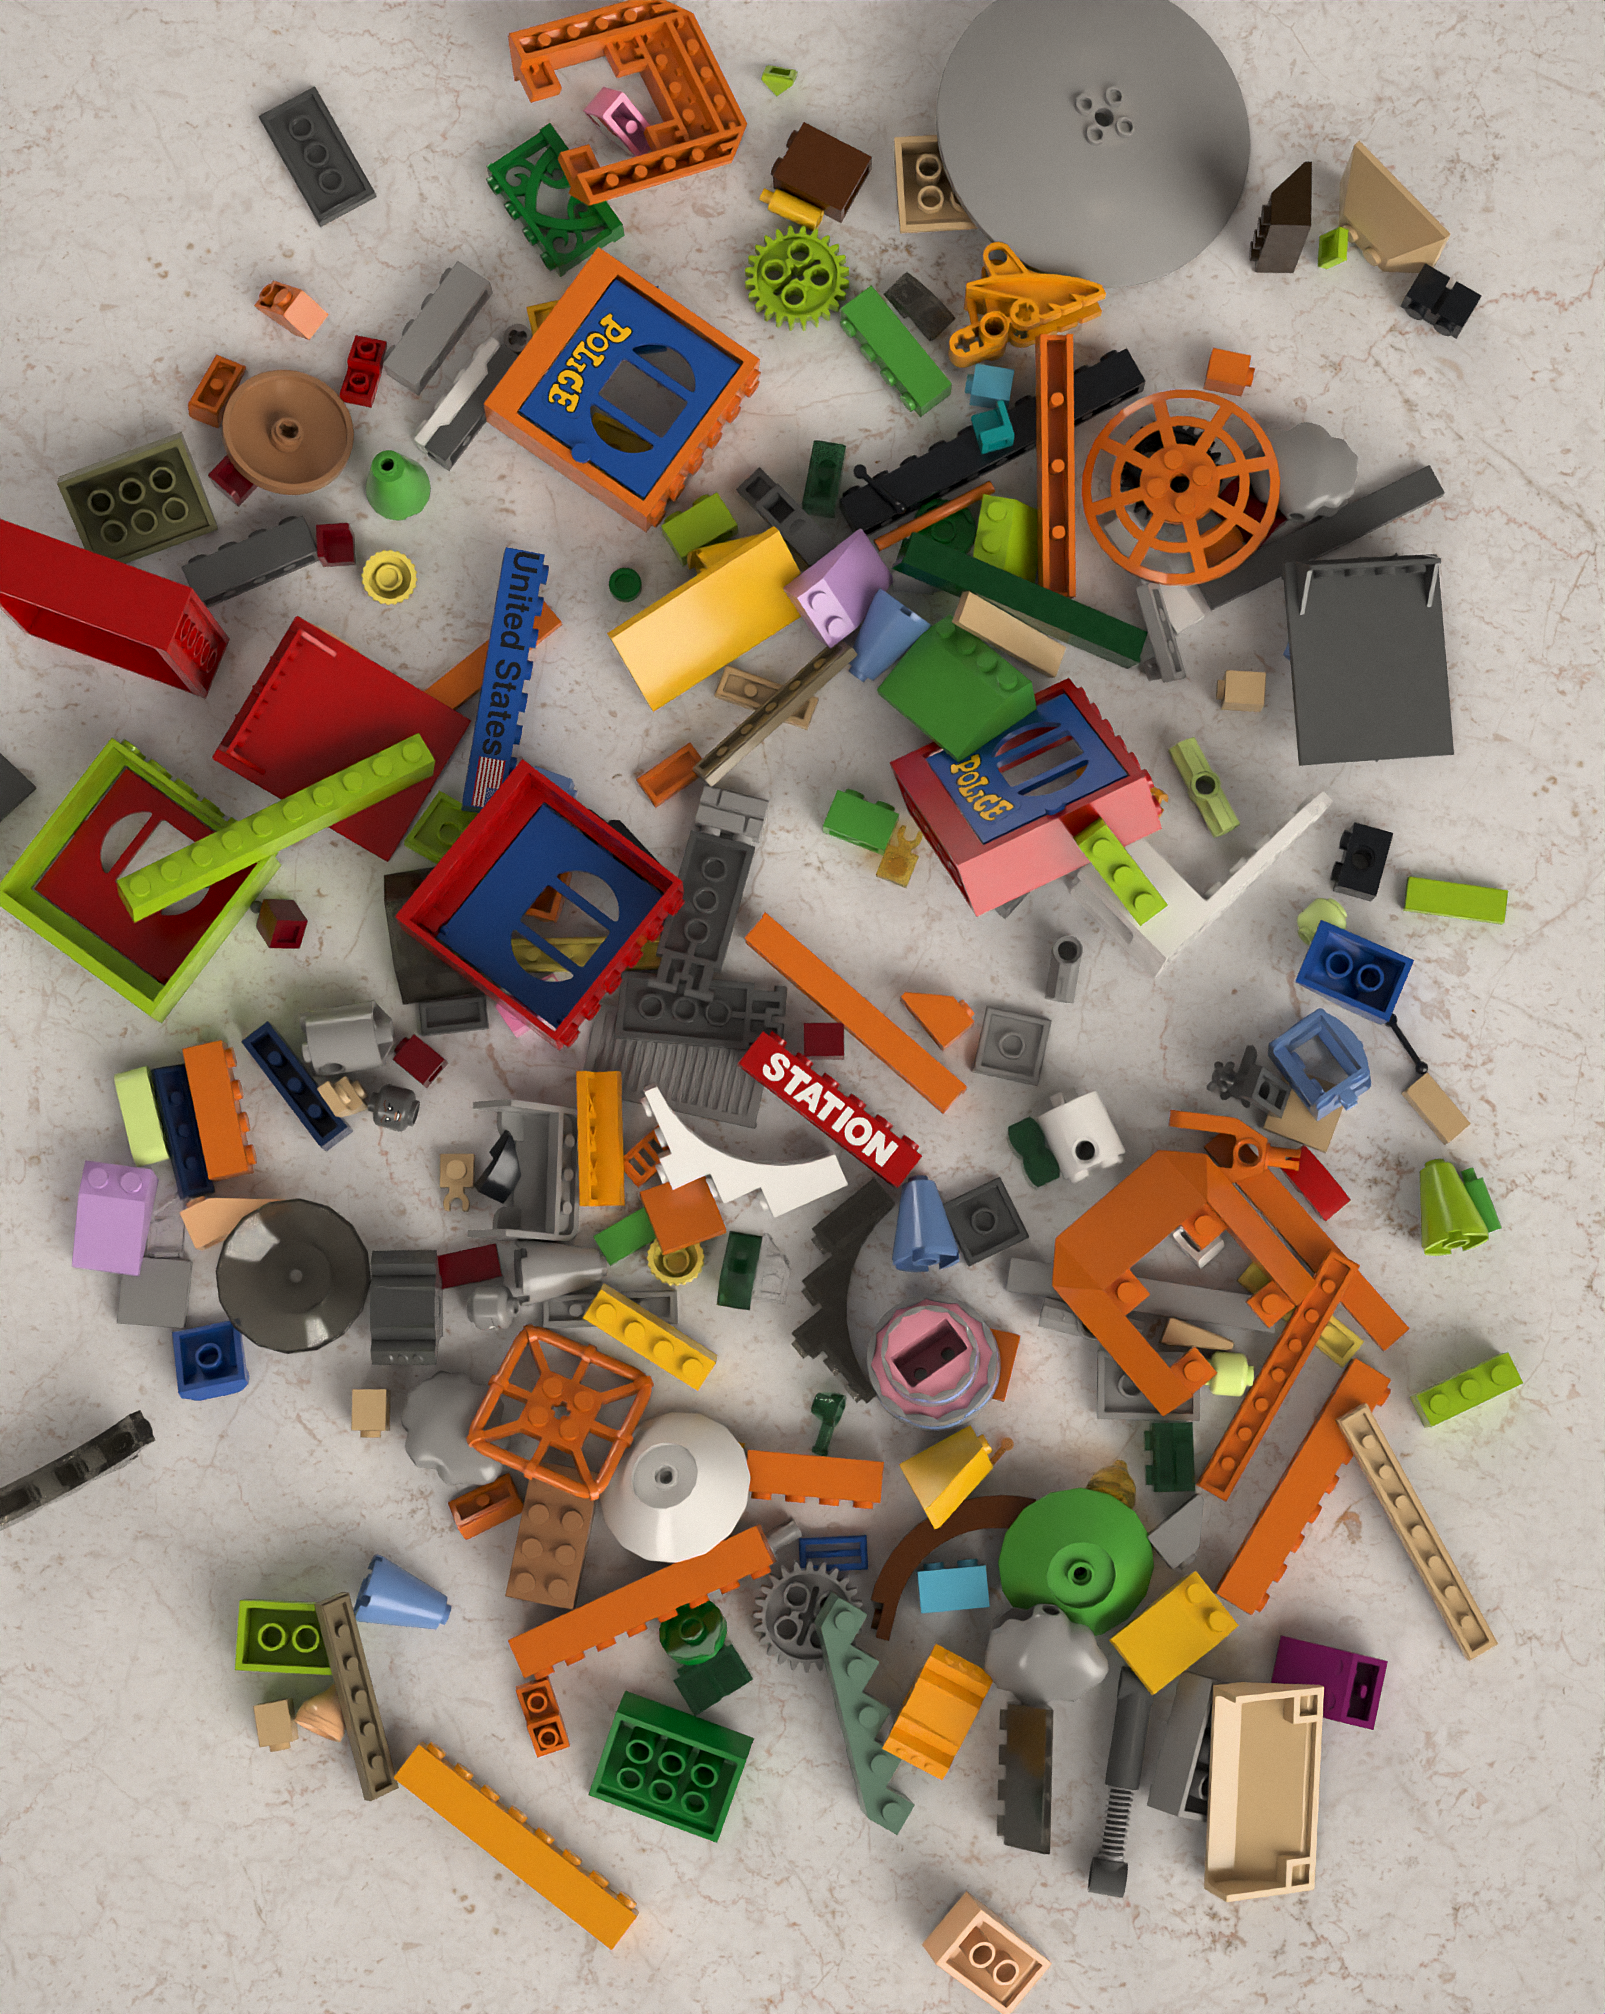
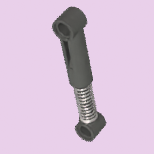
M1122 1666L1119 1676L1118 1702L1105 1784L1108 1785L1111 1791L1107 1792L1110 1795L1106 1799L1109 1801V1804L1105 1805L1108 1807V1810L1104 1811L1107 1813V1817H1103L1106 1823L1102 1824L1105 1826V1829L1101 1830L1104 1832V1835L1100 1836L1103 1838V1842H1099L1102 1844V1848H1099L1098 1856L1092 1858L1088 1879V1892L1123 1898L1127 1882L1128 1863H1125L1123 1860L1125 1857L1123 1852L1126 1851L1123 1846L1127 1845L1124 1842L1128 1838L1125 1834L1129 1832L1126 1828L1130 1826L1127 1821L1131 1820L1128 1817L1131 1814L1129 1809L1132 1808L1130 1803L1133 1802V1799L1130 1797L1134 1795L1131 1791L1139 1790L1150 1709L1155 1694H1150L1130 1667Z

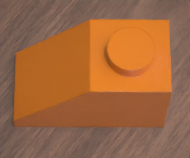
M905 992L900 996V1002L942 1051L974 1025V1020L971 1017L975 1014L963 999L957 1002L953 996Z

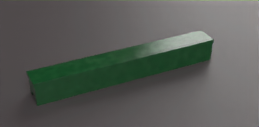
M916 532L911 533L910 539H903L896 562L892 565L891 569L959 598L962 592L970 591L1035 630L1126 669L1140 663V655L1148 634L1147 631Z

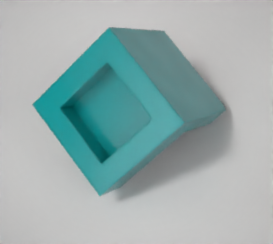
M1004 400L996 401L995 409L971 417V423L981 454L1013 445L1015 435Z

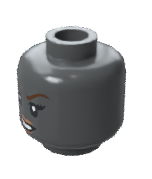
M386 1084L379 1093H372L368 1111L373 1112L375 1125L402 1132L408 1126H414L420 1108V1101L416 1100L415 1093L412 1090Z

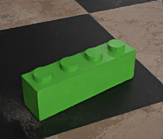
M872 285L841 308V328L848 337L852 338L854 336L861 344L859 348L864 357L870 363L876 362L881 368L880 375L889 387L895 386L902 394L900 400L910 412L915 410L921 418L951 395L952 383Z

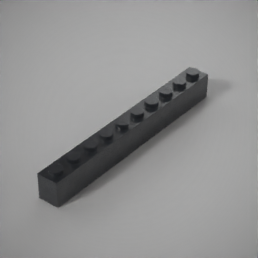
M1127 348L1120 352L1112 350L1103 355L1099 363L1091 367L1084 365L1074 371V428L1143 392L1146 381ZM1027 395L1015 402V407L1007 411L1015 435L1012 446L981 454L973 426L970 425L959 431L957 437L947 443L945 440H941L933 444L928 449V453L917 457V455L910 456L900 463V467L889 473L888 470H884L873 476L872 478L897 501H902L906 504L907 510L903 514L896 513L894 506L869 484L861 488L859 485H856L846 490L842 494L843 497L839 499V509L852 532L854 533L861 528L868 537L919 510L922 505L931 500L940 499L1035 449L1036 396Z

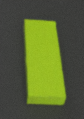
M1409 876L1406 883L1403 911L1503 925L1505 923L1508 890Z

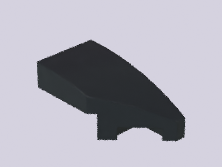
M507 1130L504 1131L489 1151L493 1160L474 1184L479 1193L502 1204L507 1200L521 1177L513 1136Z

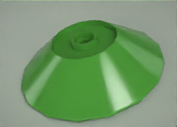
M1081 1487L1050 1492L1025 1507L1005 1533L998 1560L1002 1591L1012 1607L1028 1610L1037 1604H1052L1059 1607L1070 1621L1089 1626L1094 1632V1636L1102 1635L1129 1619L1147 1595L1154 1569L1152 1546L1147 1538L1149 1534L1135 1511L1111 1494ZM1078 1567L1085 1568L1084 1574L1080 1576L1074 1575V1571Z

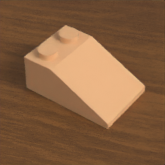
M967 1891L922 1944L936 1965L1002 2014H1010L1052 1964L997 1914Z

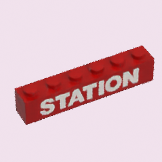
M763 1031L738 1062L737 1066L894 1189L898 1188L922 1157L917 1152L919 1145L906 1135H903L900 1139L890 1131L893 1125L879 1114L873 1118L864 1111L867 1105L852 1093L848 1097L838 1090L840 1084L827 1073H824L822 1076L818 1075L811 1069L814 1064L800 1052H797L794 1056L784 1048L787 1045L784 1039L773 1031L769 1035Z

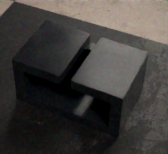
M1425 263L1400 307L1404 308L1410 317L1416 320L1423 319L1432 324L1438 333L1444 336H1453L1457 339L1482 295L1457 281L1452 289L1447 288L1446 285L1450 277Z

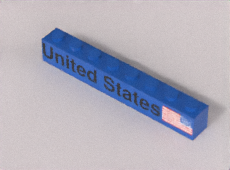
M508 547L505 548L461 805V810L479 813L517 765V757L511 756L513 744L519 745L523 725H518L517 720L519 712L525 713L528 693H524L522 690L524 680L530 681L533 661L528 660L529 648H536L539 629L533 628L535 616L541 617L544 597L538 596L540 584L546 585L549 565L543 564L545 554Z

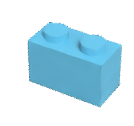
M978 1559L957 1560L958 1567L944 1568V1562L923 1564L924 1570L917 1571L921 1614L990 1607L986 1565H978Z

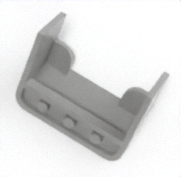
M514 1099L473 1102V1109L497 1112V1129L499 1134L502 1135L507 1130L513 1136L521 1177L513 1189V1207H502L496 1211L493 1218V1229L468 1230V1237L503 1241L527 1239L544 1242H569L573 1240L577 1235L579 1227L577 1110L570 1107Z

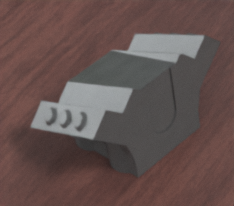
M437 1250L372 1251L370 1264L372 1272L370 1286V1331L372 1338L370 1354L372 1365H436L439 1340L443 1337L442 1278L439 1274Z

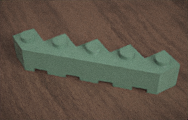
M831 1591L814 1623L823 1652L822 1656L828 1680L833 1692L834 1704L846 1745V1753L852 1777L854 1778L860 1809L868 1819L898 1835L915 1804L907 1796L888 1786L902 1759L883 1750L884 1743L875 1738L891 1709L884 1702L863 1691L879 1664V1661L871 1654L852 1644L868 1614Z

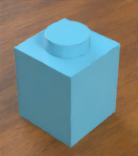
M976 364L974 374L967 375L965 393L971 394L969 405L995 409L996 401L1004 400L1006 410L1008 411L1014 369Z

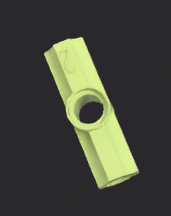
M1195 737L1181 741L1170 748L1168 752L1188 789V796L1196 804L1213 838L1222 836L1238 827L1240 823L1220 787V779L1216 773L1212 772ZM1198 781H1206L1211 785L1212 792L1207 795L1201 794L1197 791L1195 785Z

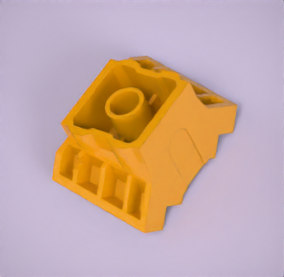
M935 1644L924 1665L920 1667L902 1702L882 1749L943 1780L993 1683L992 1678L979 1666Z

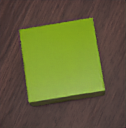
M1338 227L1319 236L1318 267L1329 269L1347 261L1349 229Z

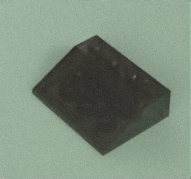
M1006 1701V1709H1000L999 1730H1005V1744H999L998 1765H1004V1779H998L997 1800L1004 1802L1003 1815L997 1814L996 1835L1003 1836L1004 1845L1040 1854H1050L1054 1710L1048 1703L1027 1704L1020 1701Z

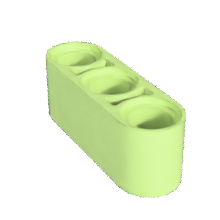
M149 1066L114 1074L116 1091L128 1141L137 1167L170 1159Z

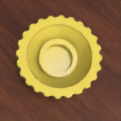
M382 550V552H376L374 556H370V560L365 562L366 566L363 567V573L361 574L363 578L362 584L364 585V590L368 592V596H371L374 601H378L380 604L396 605L398 602L402 603L404 599L407 600L409 595L413 594V589L416 588L415 583L418 580L416 578L417 571H415V565L411 563V559L406 558L405 554H400L399 551Z
M655 1238L654 1243L650 1244V1249L647 1251L648 1267L651 1269V1274L655 1275L657 1280L659 1279L662 1283H667L670 1286L672 1284L675 1286H679V1284L685 1285L687 1282H692L693 1278H697L698 1273L702 1272L701 1268L704 1266V1251L700 1243L663 1255Z

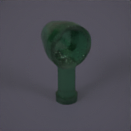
M818 1392L812 1403L811 1413L822 1421V1425L815 1446L811 1450L813 1453L827 1457L834 1429L838 1425L845 1409L847 1400L845 1395L835 1392Z

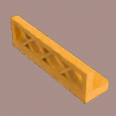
M576 1071L579 1206H625L621 1072Z

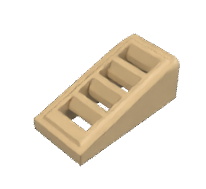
M1173 1317L1167 1319L1159 1343L1163 1345L1191 1348L1194 1346L1201 1349L1222 1351L1231 1350L1234 1345L1233 1340Z

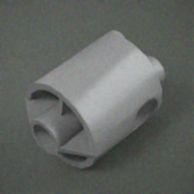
M375 1000L300 1013L301 1029L303 1033L307 1034V1042L302 1043L303 1057L306 1063L310 1062L313 1077L386 1065L387 1054L396 1041L391 1017L385 1013Z

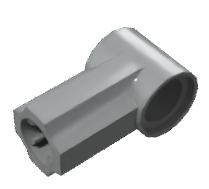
M1062 936L1052 947L1045 999L1063 1003H1074L1080 960L1083 953L1081 942L1074 936ZM1063 943L1072 944L1076 949L1075 958L1072 960L1062 959L1058 954V947Z

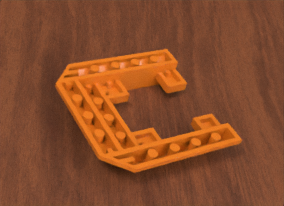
M627 0L509 33L508 42L514 81L520 80L530 103L560 94L562 87L554 70L606 56L616 78L637 72L640 73L663 120V123L646 127L643 133L652 151L647 154L600 167L589 144L560 152L558 161L571 186L568 194L588 206L732 163L747 122L694 13L666 0Z
M1157 1150L1055 1238L1052 1287L1162 1416H1165L1192 1398L1197 1390L1217 1374L1216 1370L1194 1346L1169 1367L1126 1317L1128 1313L1150 1295L1147 1289L1130 1271V1268L1177 1227L1181 1226L1200 1250H1203L1222 1232L1227 1230L1269 1280V1282L1245 1301L1267 1328L1272 1327L1292 1308L1298 1306L1317 1284L1211 1158L1203 1153Z

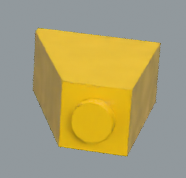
M971 1425L899 1464L934 1529L939 1528L993 1469V1465L988 1457V1454L993 1451L985 1436L981 1434L977 1437Z

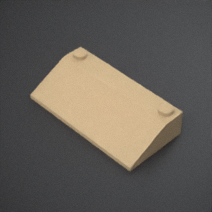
M1255 1682L1213 1685L1204 1889L1225 1902L1314 1890L1324 1687L1321 1685Z

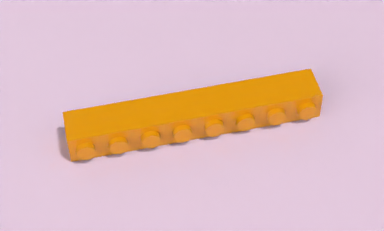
M431 1741L428 1745L424 1742L418 1744L393 1778L612 1950L638 1916L639 1911L634 1908L637 1903L626 1893L620 1891L617 1895L608 1888L607 1885L610 1882L598 1871L593 1870L589 1873L580 1865L582 1859L568 1848L563 1852L553 1844L555 1838L541 1827L535 1830L525 1822L528 1817L518 1808L512 1805L508 1809L498 1801L501 1796L493 1788L486 1784L483 1787L471 1780L474 1776L473 1773L460 1763H457L455 1766L444 1758L447 1753Z

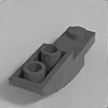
M760 467L736 489L739 495L771 527L775 526L779 530L785 543L809 567L837 546L795 500Z

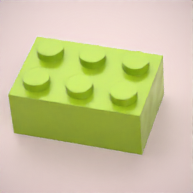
M263 1599L240 1600L235 1670L332 1675L314 1605L317 1602Z

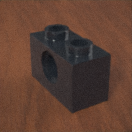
M1354 822L1349 831L1344 830L1339 843V849L1344 850L1341 862L1335 861L1330 880L1335 881L1333 891L1371 902L1377 896L1393 833ZM1352 855H1363L1368 862L1367 868H1357L1352 862Z

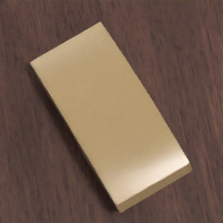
M343 1077L335 1084L327 1081L317 1088L336 1117L350 1116L368 1108L365 1098L369 1095L358 1080L352 1082L351 1079Z

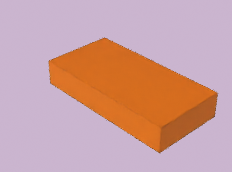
M688 743L637 778L636 781L656 808L698 779V776L692 769L702 758L693 745Z

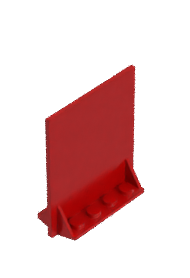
M296 616L275 652L270 656V660L259 679L252 686V690L238 714H235L234 721L212 758L282 800L419 733L435 760L433 775L328 827L388 862L427 795L431 793L434 783L472 720L301 617Z

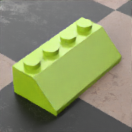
M983 494L973 557L1035 583L1038 567L1037 509L1016 499Z

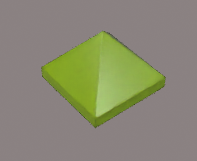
M768 65L762 74L761 80L778 96L794 84L798 71Z

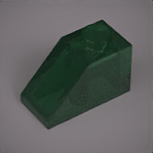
M730 1231L720 1274L716 1305L750 1311L763 1236Z

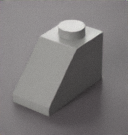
M1198 1493L1193 1495L1148 1533L1149 1536L1147 1538L1151 1542V1546L1170 1569L1174 1570L1178 1566L1183 1570L1197 1558L1194 1552L1200 1548L1204 1498Z

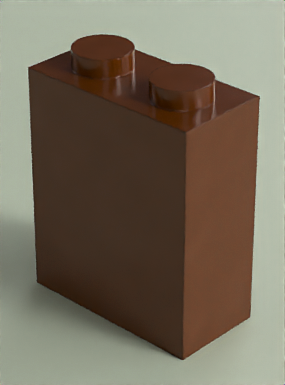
M803 122L799 131L794 130L791 133L786 144L788 150L783 158L778 157L772 167L773 188H778L824 210V215L842 223L872 170V156Z

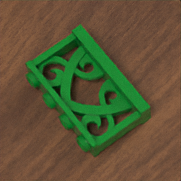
M548 123L539 129L540 132L494 163L488 164L486 167L489 177L486 178V181L496 196L501 193L506 200L504 207L514 221L519 218L525 228L522 229V232L530 245L534 246L537 244L543 253L540 254V258L550 272L555 269L558 275L562 277L568 270L593 255L598 247L602 249L612 241L615 243L625 235L622 222L607 201L590 206L585 204L588 208L585 212L578 211L579 219L575 218L574 208L577 204L583 202L573 196L570 197L567 205L569 219L554 218L537 212V196L541 182L555 189L571 187L558 161L560 152L567 151L569 148L552 124ZM542 148H547L535 166L526 160ZM514 167H523L531 172L530 177L523 173L514 175L521 180L519 186H511L506 181L507 172ZM557 169L563 172L560 180H553L545 175L548 172L553 177L552 173ZM525 195V208L517 197ZM538 227L549 230L546 237ZM600 227L604 228L603 231L584 243L581 232ZM568 233H575L577 241L574 250L566 254L555 250L553 242L556 239H563L565 242L564 246L566 247L569 242Z

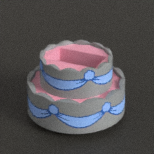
M929 1294L911 1297L900 1302L880 1319L869 1340L867 1368L877 1398L894 1418L915 1429L944 1431L968 1423L986 1408L995 1394L999 1383L1001 1358L996 1339L978 1312L968 1304L953 1297ZM950 1349L955 1352L951 1360H944L942 1358L945 1350ZM919 1369L927 1371V1376L923 1380L915 1378V1373Z

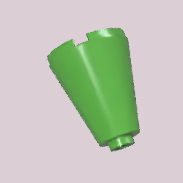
M386 450L378 453L373 459L366 480L365 491L368 502L376 513L386 519L401 521L414 514L417 515L424 509L429 501L431 486L428 474L418 462L395 451Z

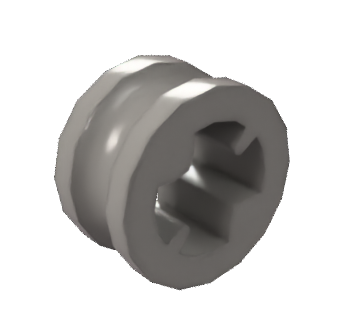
M522 324L509 326L503 336L505 347L519 356L532 338V333L529 328ZM516 334L520 338L523 336L527 337L523 338L525 344L521 347L517 343L513 346L510 344L514 343L512 337Z

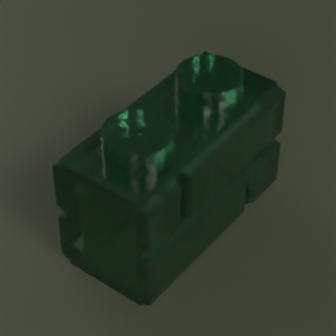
M814 440L802 501V509L808 515L835 518L846 459L845 445Z
M1193 1422L1149 1423V1430L1143 1431L1144 1451H1150L1151 1465H1145V1485H1151L1152 1492L1195 1491Z

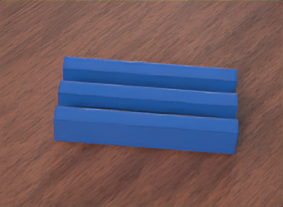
M867 1535L799 1538L801 1568H806V1559L861 1556V1563L826 1564V1572L831 1571L835 1566L838 1567L839 1571L868 1570ZM860 1542V1549L806 1552V1545ZM813 1565V1568L818 1569L819 1565Z

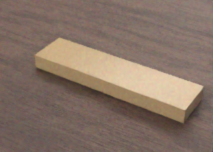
M970 591L962 592L952 623L1048 678L1056 677L1066 649L1065 646Z

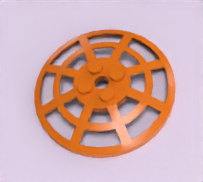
M1175 389L1158 392L1135 401L1122 409L1105 425L1095 439L1087 456L1082 475L1081 494L1084 513L1091 533L1101 549L1114 563L1128 573L1148 582L1165 586H1189L1206 583L1222 577L1239 567L1255 553L1266 538L1275 520L1280 497V475L1277 458L1271 442L1261 426L1248 412L1232 401L1213 393L1199 390ZM1194 398L1212 402L1220 406L1210 422L1192 416L1170 417L1166 400ZM1153 404L1157 421L1138 430L1125 445L1108 437L1113 429L1127 416L1144 406ZM1232 413L1239 417L1253 431L1262 446L1265 456L1245 459L1237 442L1222 429ZM1191 426L1200 428L1204 432L1195 446L1177 444L1172 427ZM1156 431H1160L1164 448L1155 452L1150 458L1133 450L1144 438ZM1216 437L1228 447L1236 462L1220 466L1215 465L1212 458L1206 452ZM1100 449L1117 457L1111 474V496L1092 502V473ZM1125 462H1128L1142 470L1140 487L1121 493V475ZM1269 469V499L1265 514L1259 523L1243 513L1249 496V473ZM1239 475V493L1235 506H1232L1218 497L1220 479ZM1183 476L1189 480L1190 484L1186 491L1177 493L1171 489L1170 484L1175 477ZM1139 501L1144 502L1152 514L1144 531L1131 520L1124 506ZM1115 509L1117 517L1124 528L1138 540L1129 558L1120 553L1107 539L1099 526L1097 515ZM1211 509L1227 518L1215 531L1200 538L1196 521L1207 515ZM1165 522L1173 525H1183L1187 542H1168L1155 537ZM1235 525L1253 535L1247 544L1232 557L1216 566L1207 567L1203 549L1221 540ZM1150 547L1167 553L1190 552L1195 572L1185 574L1164 573L1143 567L1141 563Z

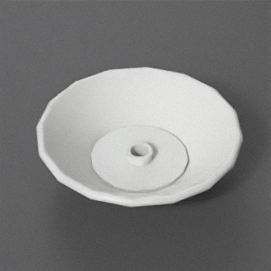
M670 1412L645 1420L639 1424L632 1434L634 1440L630 1448L625 1449L608 1486L599 1494L605 1524L622 1547L646 1560L678 1563L706 1554L731 1534L746 1508L751 1477L744 1449L727 1427L702 1414ZM673 1475L670 1483L663 1484L666 1476Z

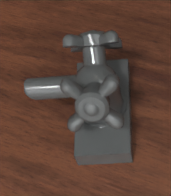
M1247 1045L1238 1073L1233 1071L1235 1067L1233 1062H1227L1224 1068L1222 1062H1215L1212 1081L1207 1084L1208 1091L1213 1092L1218 1086V1089L1222 1091L1220 1095L1222 1100H1227L1233 1096L1236 1099H1241L1242 1105L1245 1108H1249L1252 1103L1269 1116L1282 1119L1292 1087L1263 1066L1255 1065L1258 1055L1253 1045Z

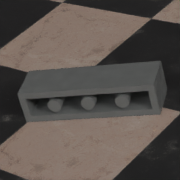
M303 515L300 517L290 516L284 518L278 523L279 526L269 530H256L248 536V539L239 543L234 541L225 543L218 548L217 552L208 556L201 554L191 558L187 565L182 566L189 586L193 588L204 605L209 608L320 561L317 556V545Z

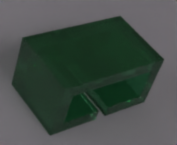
M732 1642L727 1646L724 1643L717 1654L704 1663L681 1666L677 1669L680 1676L673 1681L692 1713L696 1716L719 1702L724 1696L730 1695L752 1681L754 1676Z

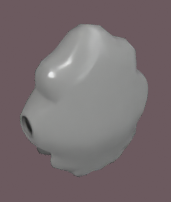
M1309 422L1300 423L1289 431L1270 429L1265 432L1271 442L1278 462L1280 475L1278 509L1288 520L1308 522L1316 516L1329 518L1336 514L1339 509L1348 505L1349 498L1354 494L1355 481L1358 474V456L1352 452L1344 439L1331 437L1323 427ZM1259 441L1243 451L1246 460L1265 456ZM1269 469L1249 473L1250 485L1254 496L1259 502L1267 504L1270 490Z
M440 1370L407 1394L406 1406L401 1415V1423L408 1432L405 1450L417 1467L437 1470L443 1482L450 1485L462 1483L486 1485L497 1479L502 1471L503 1464L480 1454L473 1447H469L466 1437L469 1435L470 1424L490 1386L474 1384L470 1377L463 1372L448 1373ZM500 1397L483 1429L484 1431L502 1425L501 1418L504 1404ZM511 1436L490 1443L507 1450L511 1445Z
M1042 1603L1028 1610L1013 1607L1005 1614L994 1618L986 1650L984 1671L992 1678L998 1689L1011 1691L1021 1703L1038 1707L1054 1699L1072 1702L1080 1699L1088 1689L1099 1684L1105 1678L1109 1671V1665L1106 1655L1096 1643L1094 1632L1089 1626L1070 1621L1067 1615L1055 1605Z

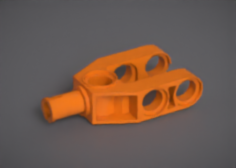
M1170 1110L1169 1127L1233 1134L1236 1136L1233 1150V1166L1231 1168L1218 1167L1231 1183L1264 1173V1169H1268V1166L1299 1170V1161L1286 1160L1285 1158H1300L1301 1149L1271 1146L1266 1137L1237 1118ZM1245 1144H1253L1258 1149V1158L1253 1163H1245L1239 1156L1240 1148Z

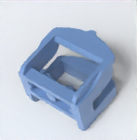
M1322 1008L1315 1010L1297 1022L1268 1045L1269 1058L1316 1121H1319L1340 1106H1343L1346 1111L1358 1104V1096L1371 1087L1370 1070L1363 1049V1043L1358 1040L1357 1036L1347 1025L1328 1014ZM1316 1035L1320 1037L1349 1076L1326 1093L1315 1078L1311 1080L1303 1071L1305 1065L1302 1059L1293 1051Z

